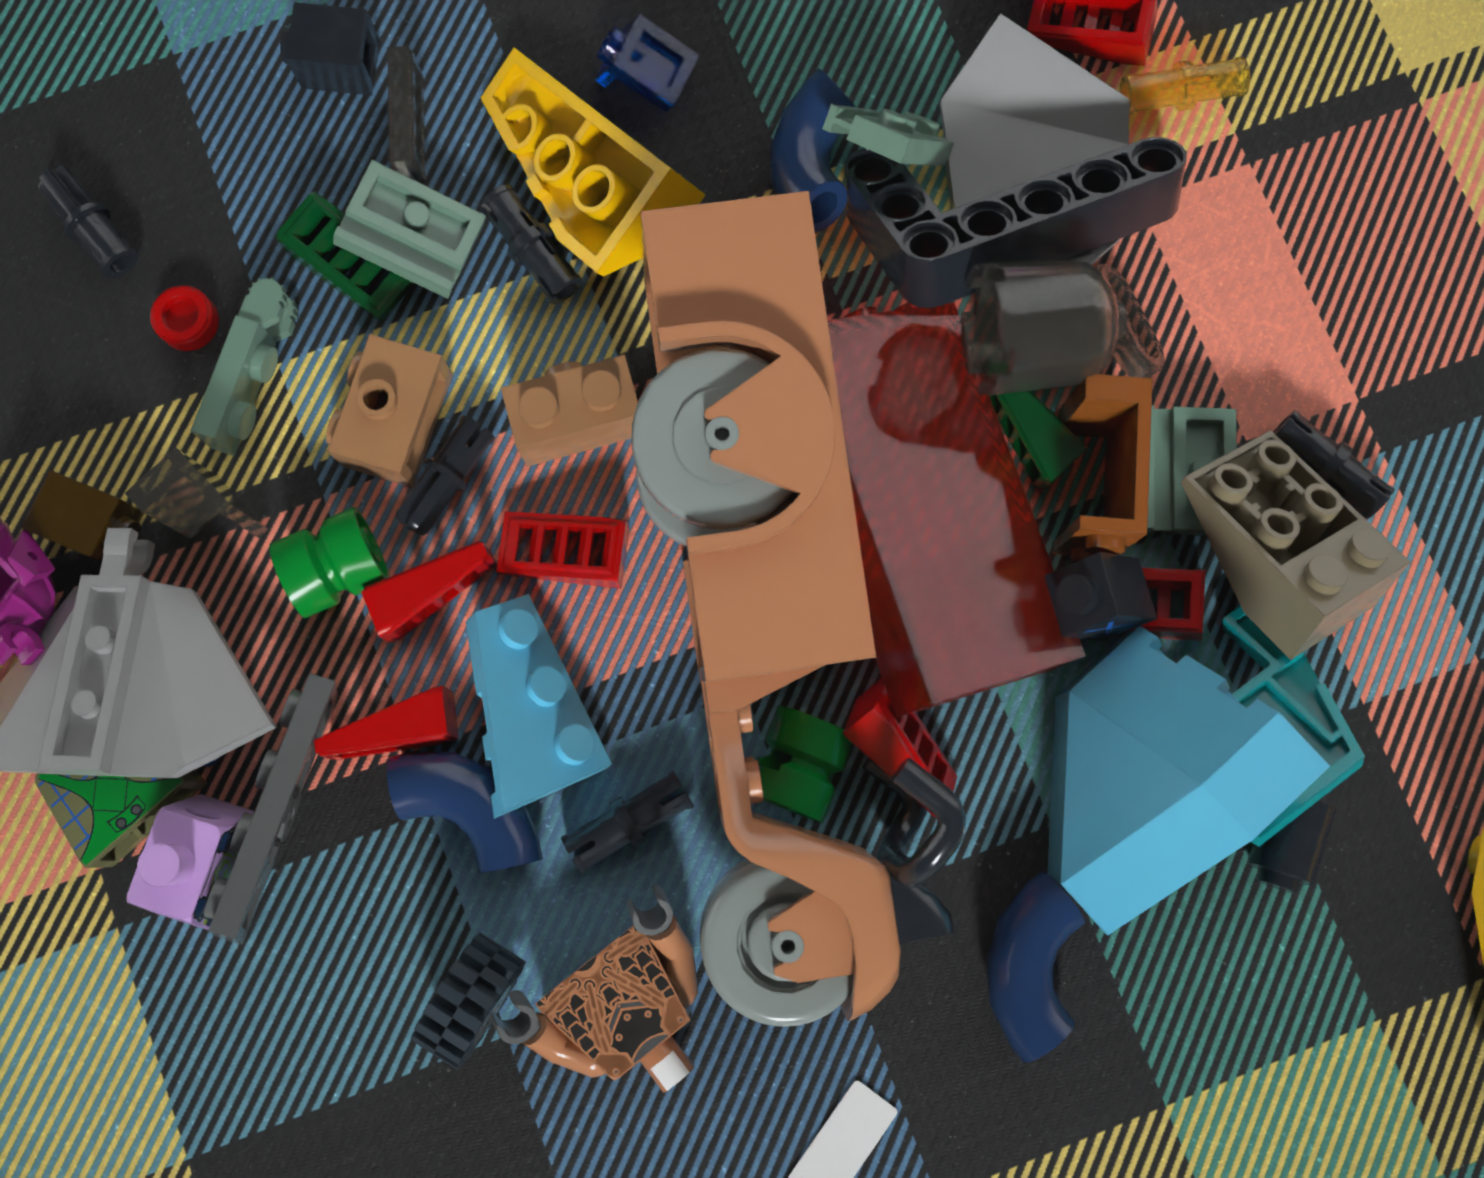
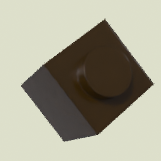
M50 470L21 528L102 562L107 528H132L138 532L137 540H139L141 533L140 521L145 512L118 497Z

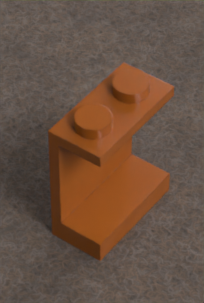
M1086 373L1058 411V418L1076 436L1106 438L1103 517L1080 515L1052 542V554L1069 555L1071 564L1098 552L1120 555L1147 534L1153 378Z

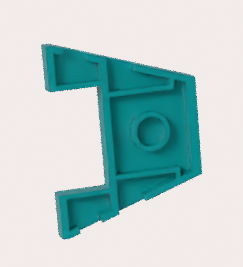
M1240 605L1223 618L1222 630L1264 670L1232 695L1246 708L1256 699H1259L1278 711L1330 765L1315 782L1251 841V843L1259 847L1360 769L1365 755L1325 683L1321 684L1305 656L1306 651L1290 660L1244 613Z

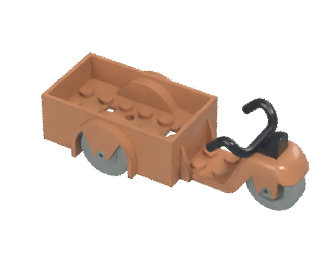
M809 191L641 211L644 283L657 375L644 390L637 404L632 423L631 440L634 462L637 469V486L642 505L652 522L667 537L687 547L689 560L683 561V569L706 715L719 816L730 843L746 858L723 875L706 901L700 923V946L704 967L713 987L721 998L735 1011L753 1021L780 1027L799 1026L819 1020L841 1006L843 1015L850 1022L872 1010L891 991L899 976L900 944L953 933L954 926L951 913L935 893L922 885L930 880L958 849L965 835L966 814L961 800L953 791L909 757L901 763L892 778L869 758H867L862 767L895 792L902 800L900 812L880 843L877 859L860 846L751 811L752 803L763 802V792L758 761L754 760L753 756L744 757L741 733L753 732L750 704L827 664L876 658ZM925 806L936 816L937 826L925 843L911 857H908L905 852L927 814V810L923 807Z

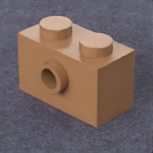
M369 334L364 351H358L351 360L347 374V383L350 389L343 409L335 410L328 423L326 442L329 447L327 452L345 468L413 488L453 377L442 355Z
M625 355L584 366L579 362L560 363L547 369L543 377L501 387L516 448L527 467L631 439L632 423L638 400Z

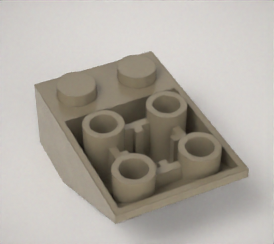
M1271 430L1190 473L1181 482L1244 613L1290 660L1373 608L1411 563L1384 535L1375 529Z

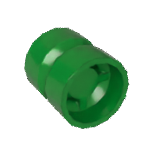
M352 507L323 521L319 535H314L310 531L302 529L269 544L271 560L280 583L292 605L304 618L339 604L343 590H347L357 596L362 594L361 591L364 590V587L390 577L380 547L368 523L356 507Z
M777 706L764 738L771 748L769 755L756 758L759 765L763 800L805 818L823 823L836 790L829 780L832 773L844 770L853 747V743L844 736V729L804 712L784 706Z

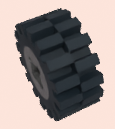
M482 933L476 935L470 945L468 944L464 948L458 961L455 960L449 969L448 975L435 990L436 994L426 1005L422 1012L423 1016L414 1028L415 1031L411 1036V1041L453 1068L460 1069L463 1063L470 1057L474 1048L477 1047L486 1030L491 1026L490 1014L495 1013L497 1015L498 1011L503 1007L508 994L517 983V979L521 975L526 961Z

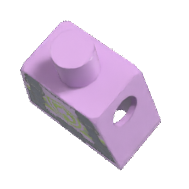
M201 794L161 807L156 814L144 850L138 859L137 868L127 893V903L209 930L212 919L204 917L209 894L218 877L229 879L238 853L230 851L236 826L244 812L254 815L255 811Z

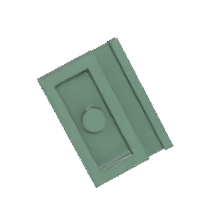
M831 104L822 128L830 133L848 134L846 140L901 164L945 166L954 142L936 135L939 127L938 123L914 113L905 112L902 115L884 108L879 111Z
M371 160L346 209L340 226H337L334 232L333 244L449 299L456 280L460 276L484 226L486 215Z
M1152 406L1147 533L1155 531L1167 532V534L1207 536L1181 482L1190 473L1237 449L1236 409L1174 406L1171 409H1155V406Z

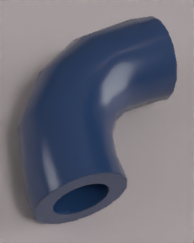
M820 68L803 83L783 110L770 148L771 185L776 195L809 191L815 233L825 230L838 219L845 208L848 195L845 185L834 175L830 168V153L834 142L841 134L830 133L822 128L831 104L855 107L837 84Z
M410 752L389 758L387 764L388 789L392 805L399 819L404 821L419 817H442L456 823L470 839L475 852L479 873L510 868L543 859L540 841L526 805L494 819L491 795L496 791L492 768L454 752Z
M1042 871L1021 889L998 917L986 956L990 1006L1011 1048L1021 1061L1025 1063L1037 1060L1049 1053L1070 1034L1075 1026V1021L1061 1004L1054 990L1052 968L1059 948L1072 933L1085 924L1081 912L1068 894L1053 878Z

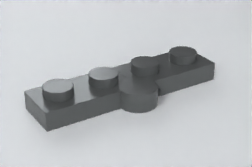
M309 673L303 691L292 689L287 698L280 719V726L288 728L279 752L270 749L267 751L256 778L255 787L263 790L254 815L246 812L243 813L232 837L230 851L238 853L229 879L217 878L205 906L204 917L212 919L208 931L218 938L241 945L245 941L279 852L281 843L275 840L284 842L290 832L299 808L301 792L316 756L314 740L324 735L338 699L336 683L333 680Z

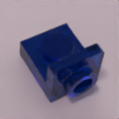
M639 13L623 29L614 25L605 37L596 56L604 63L595 81L606 87L614 79H617L667 112L675 106L699 54Z

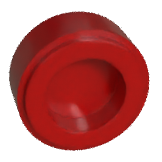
M180 285L165 290L156 298L151 308L150 320L155 333L169 346L177 350L193 351L202 348L213 339L218 330L219 315L215 305L204 293L191 286Z

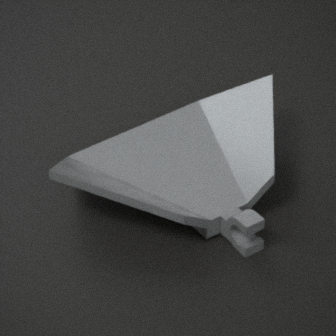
M1001 13L940 101L944 138L954 142L945 165L951 209L1129 144V98ZM1122 238L987 289L1039 312Z
M107 528L103 549L104 555L99 575H81L79 586L73 588L47 624L38 633L45 649L30 665H21L18 659L0 682V772L178 779L277 728L199 594L189 588L152 582L139 575L146 572L150 567L155 544L149 540H137L138 532L132 528Z

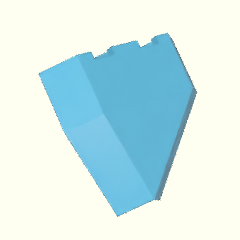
M1141 626L1118 639L1057 695L1055 701L1047 874L1058 884L1062 885L1106 935L1117 930L1254 840L1330 767L1278 711L1259 699H1256L1246 708L1228 691L1230 687L1225 678L1188 655L1184 656L1178 663L1173 662L1160 650L1162 644L1159 637Z

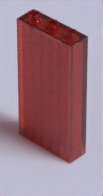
M908 302L899 306L894 311L878 313L876 307H864L847 314L843 318L827 320L876 652L875 659L896 718L1036 676L1086 657L1079 638L1061 636L1044 575L1053 572L1054 569L955 303L950 302L938 307L924 308Z

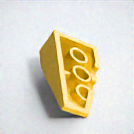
M516 48L512 49L480 97L508 150L516 154L528 176L526 183L533 196L541 200L552 221L549 225L557 240L603 277L643 258L641 211L697 205L706 195Z

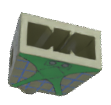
M194 770L178 779L36 774L35 776L36 786L77 858L85 868L115 866L149 836L156 814L161 807L193 797L208 784Z

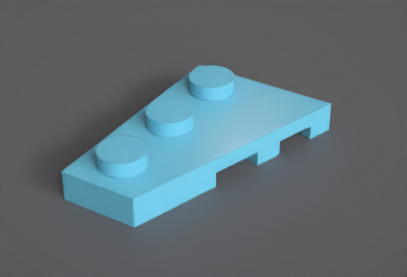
M527 594L475 612L466 621L476 695L481 697L483 701L487 733L482 738L486 761L491 760L496 792L491 795L495 819L595 775L612 765L530 595Z

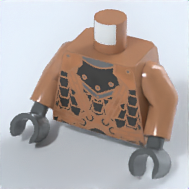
M658 884L652 886L658 903L647 911L637 909L632 898L627 900L626 904L634 925L536 1002L535 1005L541 1013L534 1011L523 992L519 990L510 992L508 995L514 1006L520 1010V1013L511 1020H502L495 1013L490 1014V1020L499 1037L509 1044L523 1043L549 1062L592 1078L607 1074L616 1081L637 1063L641 1062L663 1093L688 1075L695 1066L672 1035L691 1020L692 1012L689 1006L694 1002L698 994L694 948L673 915L664 889Z

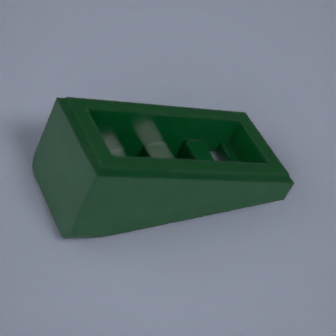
M315 191L311 192L278 230L276 239L291 257L382 323L414 283L391 272L370 297L364 290L380 272L382 267L366 260L349 280L345 277V274L360 258L359 256L341 248L330 263L325 261L324 258L335 246L333 244L334 232L337 226H340L345 214Z
M996 359L986 369L978 387L1033 485L1042 494L1074 464L1086 450V445L1001 361Z

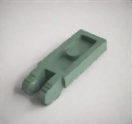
M273 277L270 279L258 278V281L252 282V287L248 288L250 293L245 295L238 316L235 315L190 430L211 449L233 456L236 454L240 441L247 439L253 430L256 420V407L254 403L261 384L269 382L276 370L278 362L276 344L293 334L296 326L294 321L298 319L297 313L299 311L296 308L298 305L287 296V290L283 285H279Z

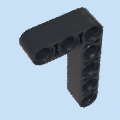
M1163 137L1146 138L941 213L904 164L863 148L852 153L846 160L844 167L845 188L848 193L846 203L847 217L852 227L902 297L912 305L933 308L1172 218L1178 210L1187 153L1183 146L1174 140Z

